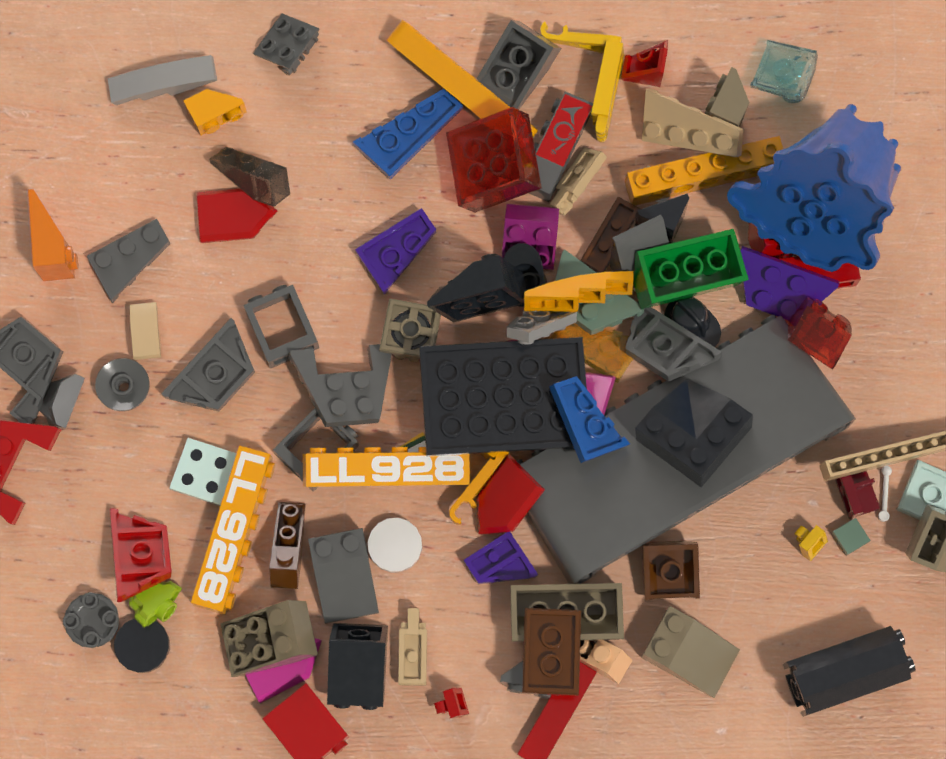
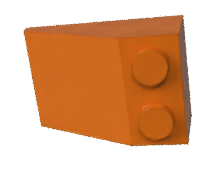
M28 189L33 268L43 281L75 278V270L79 269L77 254H74L72 246L67 244L34 189Z

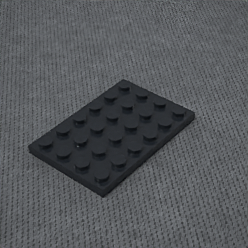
M583 337L534 340L532 344L506 341L419 347L426 457L574 448L549 387L555 383L577 376L587 389Z

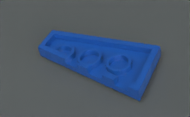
M443 88L416 104V107L406 113L402 112L384 126L380 125L373 129L372 133L363 138L353 141V146L391 180L463 109V105Z

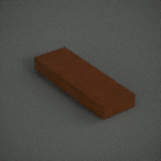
M617 197L580 261L596 273L605 272L610 264L612 238L630 230L636 219L637 210H640V208Z

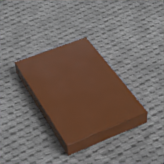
M525 608L522 694L579 696L581 610Z

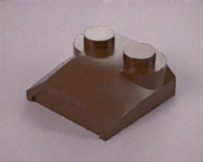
M667 541L642 545L645 601L664 598H700L699 548L697 542Z

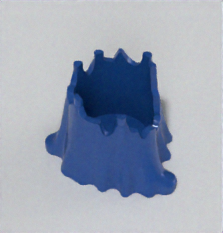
M853 104L847 105L845 109H838L822 126L814 129L797 143L786 149L776 151L773 156L774 164L759 169L760 183L735 182L727 193V199L739 211L740 219L754 224L758 229V235L761 239H774L780 244V249L783 253L796 254L805 264L830 272L837 271L844 263L853 264L863 270H870L876 266L880 258V252L876 245L875 234L882 233L884 219L890 216L894 209L890 197L898 174L901 171V166L896 163L894 164L898 141L895 139L888 141L883 136V122H865L857 119L854 116L857 108Z

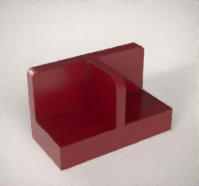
M867 471L835 479L849 519L879 510L880 506L872 486L875 480L874 478H869Z

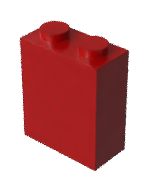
M307 683L262 718L294 759H324L331 752L334 755L338 754L348 745L346 742L349 738L348 734Z

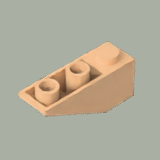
M580 640V662L597 671L598 674L619 684L632 659L622 649L604 640Z

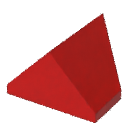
M668 40L635 55H625L621 79L627 82L660 87L664 75Z

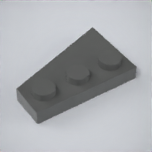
M155 219L89 254L87 258L111 302L114 303L119 294L127 286H130L136 280L139 273L146 266H149L171 243L159 221Z

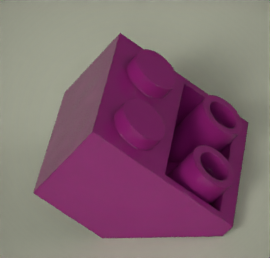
M506 204L502 258L505 257L506 252L512 246L518 243H527L538 251L543 269L554 270L559 208Z

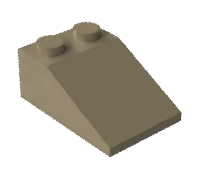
M669 606L641 658L708 696L715 698L740 649L695 619Z

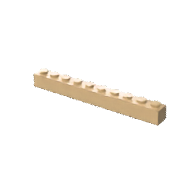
M946 431L826 460L819 465L823 479L828 481L946 451Z

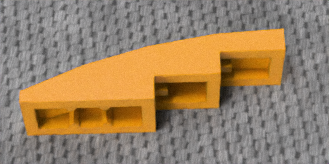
M633 271L578 275L549 282L524 291V311L578 312L579 303H605L606 294L632 295Z

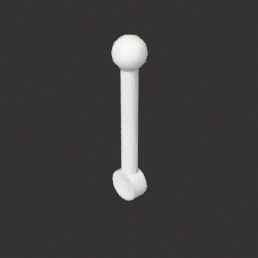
M884 466L881 469L884 478L882 509L878 514V519L882 522L887 521L890 517L887 512L889 475L892 473L890 466Z

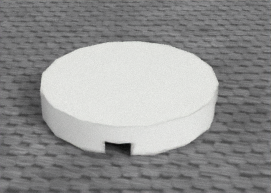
M388 518L379 522L371 531L368 539V552L373 563L380 569L391 573L402 572L411 568L419 560L422 551V540L417 528L409 521L401 518Z

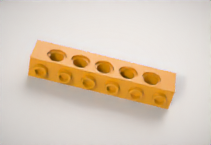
M776 136L742 144V153L739 157L705 153L627 172L625 186L630 203L636 206L756 177L760 168L774 164L773 156L776 151L784 149L781 138Z

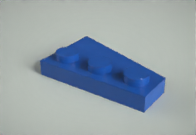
M577 376L555 383L549 387L580 463L630 445L625 437H621L615 430L613 421L609 417L606 418L596 406L597 401Z

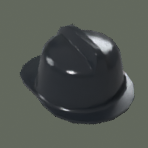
M518 243L506 252L504 259L523 272L526 291L547 284L542 260L538 251L533 246L527 243Z
M695 297L670 302L667 305L664 313L666 317L716 347L721 337L720 324L701 301Z

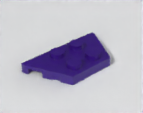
M744 246L741 248V255L749 279L744 282L747 306L777 317L782 316L785 320L797 324L839 286L840 281Z

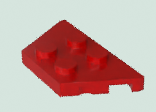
M110 508L117 602H123L171 578L172 570L168 531L166 525L149 522L145 518L136 515L130 518L119 514L118 509Z

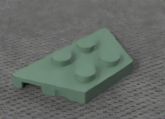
M564 250L555 281L596 272ZM606 294L605 303H579L577 322L575 324L590 335L603 331L606 327L621 324L622 320L634 315L637 317L641 316L644 313V309H641L639 303L628 295Z

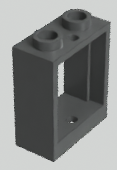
M281 285L272 291L273 293L264 297L262 295L252 297L244 305L270 369L290 361L288 356L290 350L319 349L317 338L293 285ZM291 298L307 335L270 350L254 313Z
M315 408L273 449L274 454L302 482L303 463L289 450L320 420ZM348 425L345 427H330L347 444L344 448H354L355 451L359 447L356 440L358 435ZM318 487L308 488H310L314 492Z

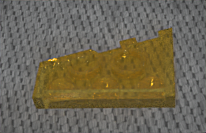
M573 323L566 326L564 330L555 331L550 338L583 337L585 364L603 375L615 376V382L617 383L633 361V358L626 354V344L630 336L622 335L623 332L613 330L611 332L603 330L590 335Z

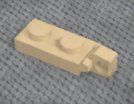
M584 148L556 186L558 192L549 205L552 208H559V214L565 216L573 207V203L585 191L593 176L599 171L607 158L602 151Z
M408 608V623H401V629H399L398 685L426 686V623H419V608Z

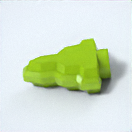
M172 581L161 582L129 599V606L135 611L134 618L143 627L151 625L157 619L162 622L167 621L177 608V604L174 601L182 588Z

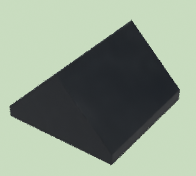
M688 193L637 210L634 227L661 215L664 219L669 244H671L685 217L689 202Z

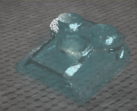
M767 40V46L754 80L750 84L751 88L782 96L788 103L802 101L808 92L816 70L817 51Z

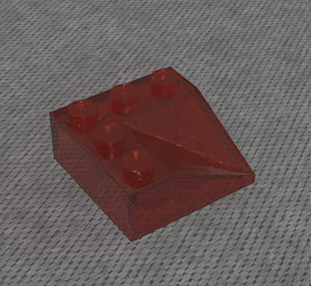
M510 107L446 132L459 207L476 213L542 188L529 114Z

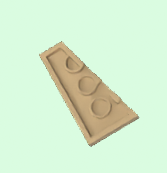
M652 88L646 89L642 141L733 157L741 156L744 129L715 116L706 115L701 110L686 106L670 96L666 97L659 94V91Z

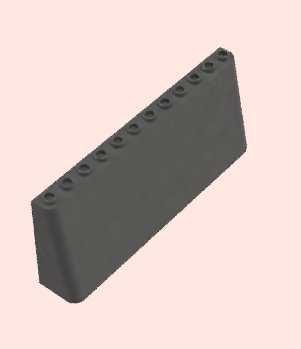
M771 315L761 322L762 326L756 330H753L752 327L748 328L738 335L740 339L730 343L728 340L719 345L717 349L722 352L720 360L669 382L665 381L662 383L661 380H658L647 387L648 391L640 396L638 393H635L625 399V405L616 409L613 406L607 409L604 416L606 418L609 417L613 421L615 430L621 437H625L630 445L580 463L574 448L536 450L531 454V459L525 462L522 459L517 461L545 489L527 514L569 584H582L594 577L597 571L824 439L827 441L849 428L856 420L782 316L776 318L775 315ZM686 379L732 399L753 414L752 428L702 488L636 440L635 427L657 403Z

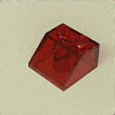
M809 297L804 300L788 323V341L832 370L852 336V327L847 318L841 314L834 315L828 311V307L818 299L813 301Z

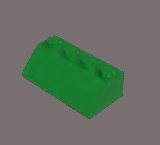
M734 229L635 253L634 287L641 309L734 287L749 280Z

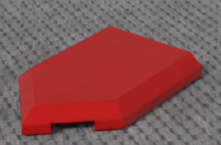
M251 188L197 192L200 242L211 243L254 239L261 231L260 229L269 219L273 218L278 210Z
M509 454L477 495L478 535L514 532L545 491Z

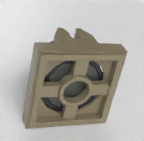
M389 298L379 351L394 354V357L399 360L408 358L411 362L418 361L420 359V346H436L441 315L424 304Z

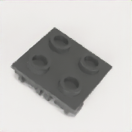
M282 13L253 54L282 66V71L287 75H291V73L297 71L296 69L301 63L299 60H305L303 53L308 55L310 49L317 43L318 31L320 29Z

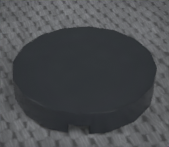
M134 618L126 622L117 632L114 641L115 654L118 661L128 670L137 673H148L159 668L164 663L170 651V638L165 628L157 621L143 627Z

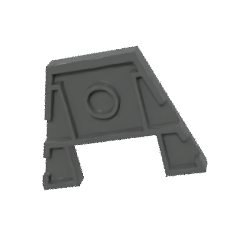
M19 317L0 329V368L27 390V393L10 414L20 423L34 424L64 351L23 317Z
M380 344L368 346L367 351L371 371L318 374L314 349L289 351V360L298 371V377L307 388L310 400L325 427L379 423L392 354L380 352Z

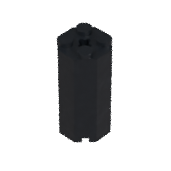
M889 626L785 662L783 664L784 670L790 668V674L785 676L794 703L797 707L803 706L805 709L800 712L801 715L804 717L910 680L911 673L915 672L916 668L911 656H907L903 648L905 639L901 630H893Z

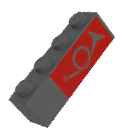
M566 91L561 99L556 98L551 109L554 115L551 121H545L540 132L543 138L540 144L535 142L529 155L532 158L529 167L524 165L518 179L521 180L522 191L550 202L591 116L593 103Z

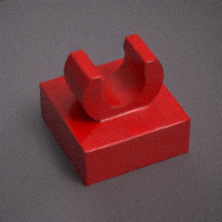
M451 688L443 691L445 700L434 703L437 714L449 712L450 718H460L469 715L462 688Z

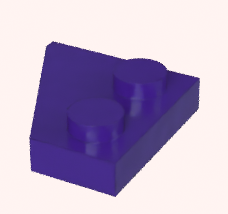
M506 532L463 560L478 584L532 579L538 576V573L511 532Z

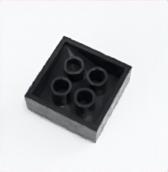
M484 255L481 257L482 260L470 264L453 280L448 281L447 285L439 287L427 301V306L454 323L523 305L524 291H526L523 272L500 255Z
M686 379L657 403L635 427L636 440L702 488L752 428L753 414L732 399Z

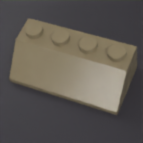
M622 583L511 585L512 642L524 641L525 608L581 610L580 640L624 639Z

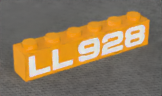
M239 445L192 596L191 604L193 606L226 615L227 609H232L236 594L232 593L235 582L240 583L244 567H241L243 556L247 557L251 549L252 541L248 539L251 530L255 531L260 518V515L256 514L259 504H264L268 489L264 488L267 478H272L275 470V463L272 462L271 454Z
M381 447L364 448V453H354V448H337V453H326V448H310V454H303V487L470 485L469 454L426 457V447H418V452H408V447H391V453H381Z

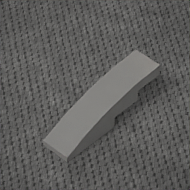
M209 55L183 59L108 78L111 103L120 105L138 98L145 101L166 93L173 96L217 81L214 58Z

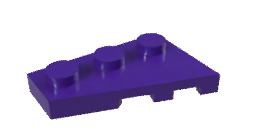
M421 208L355 249V253L384 295L434 236L436 228Z

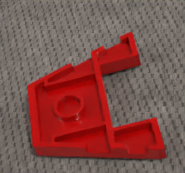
M0 420V515L8 523L16 524L26 504L1 491L25 441L27 440L51 451L61 432L60 428Z

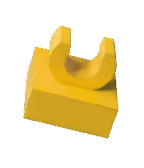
M817 525L811 532L805 527L800 526L794 533L797 536L796 540L801 543L799 547L802 556L809 561H812L828 542L825 531Z

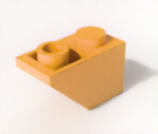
M205 89L183 100L186 110L200 136L205 133H214L221 125L227 122H235L241 119L243 114L247 113L241 98Z

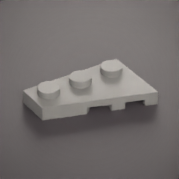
M523 311V316L515 318L507 326V337L518 340L520 344H532L534 340L548 337L550 333L564 330L566 326L576 323L577 312Z

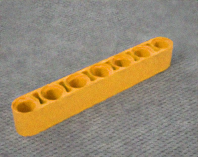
M402 20L388 37L387 41L520 151L524 150L538 132L533 125L406 21Z

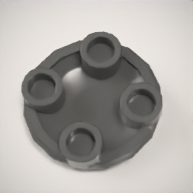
M89 592L80 595L70 603L63 618V625L73 642L82 647L95 648L105 645L114 637L118 630L120 618L117 607L109 598L102 594Z

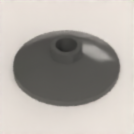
M119 358L108 362L99 371L95 382L96 393L100 401L106 407L115 411H129L138 407L147 397L150 387L149 377L143 366L127 358ZM122 383L129 384L126 391H120L119 387Z

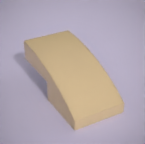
M157 303L130 305V326L134 360L161 357Z

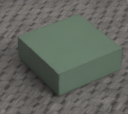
M856 518L832 532V535L846 556L871 541Z

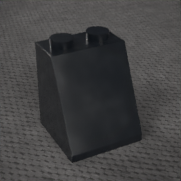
M333 623L329 638L327 705H334V707L340 709L349 708L350 706H361L366 710L383 707L388 625Z

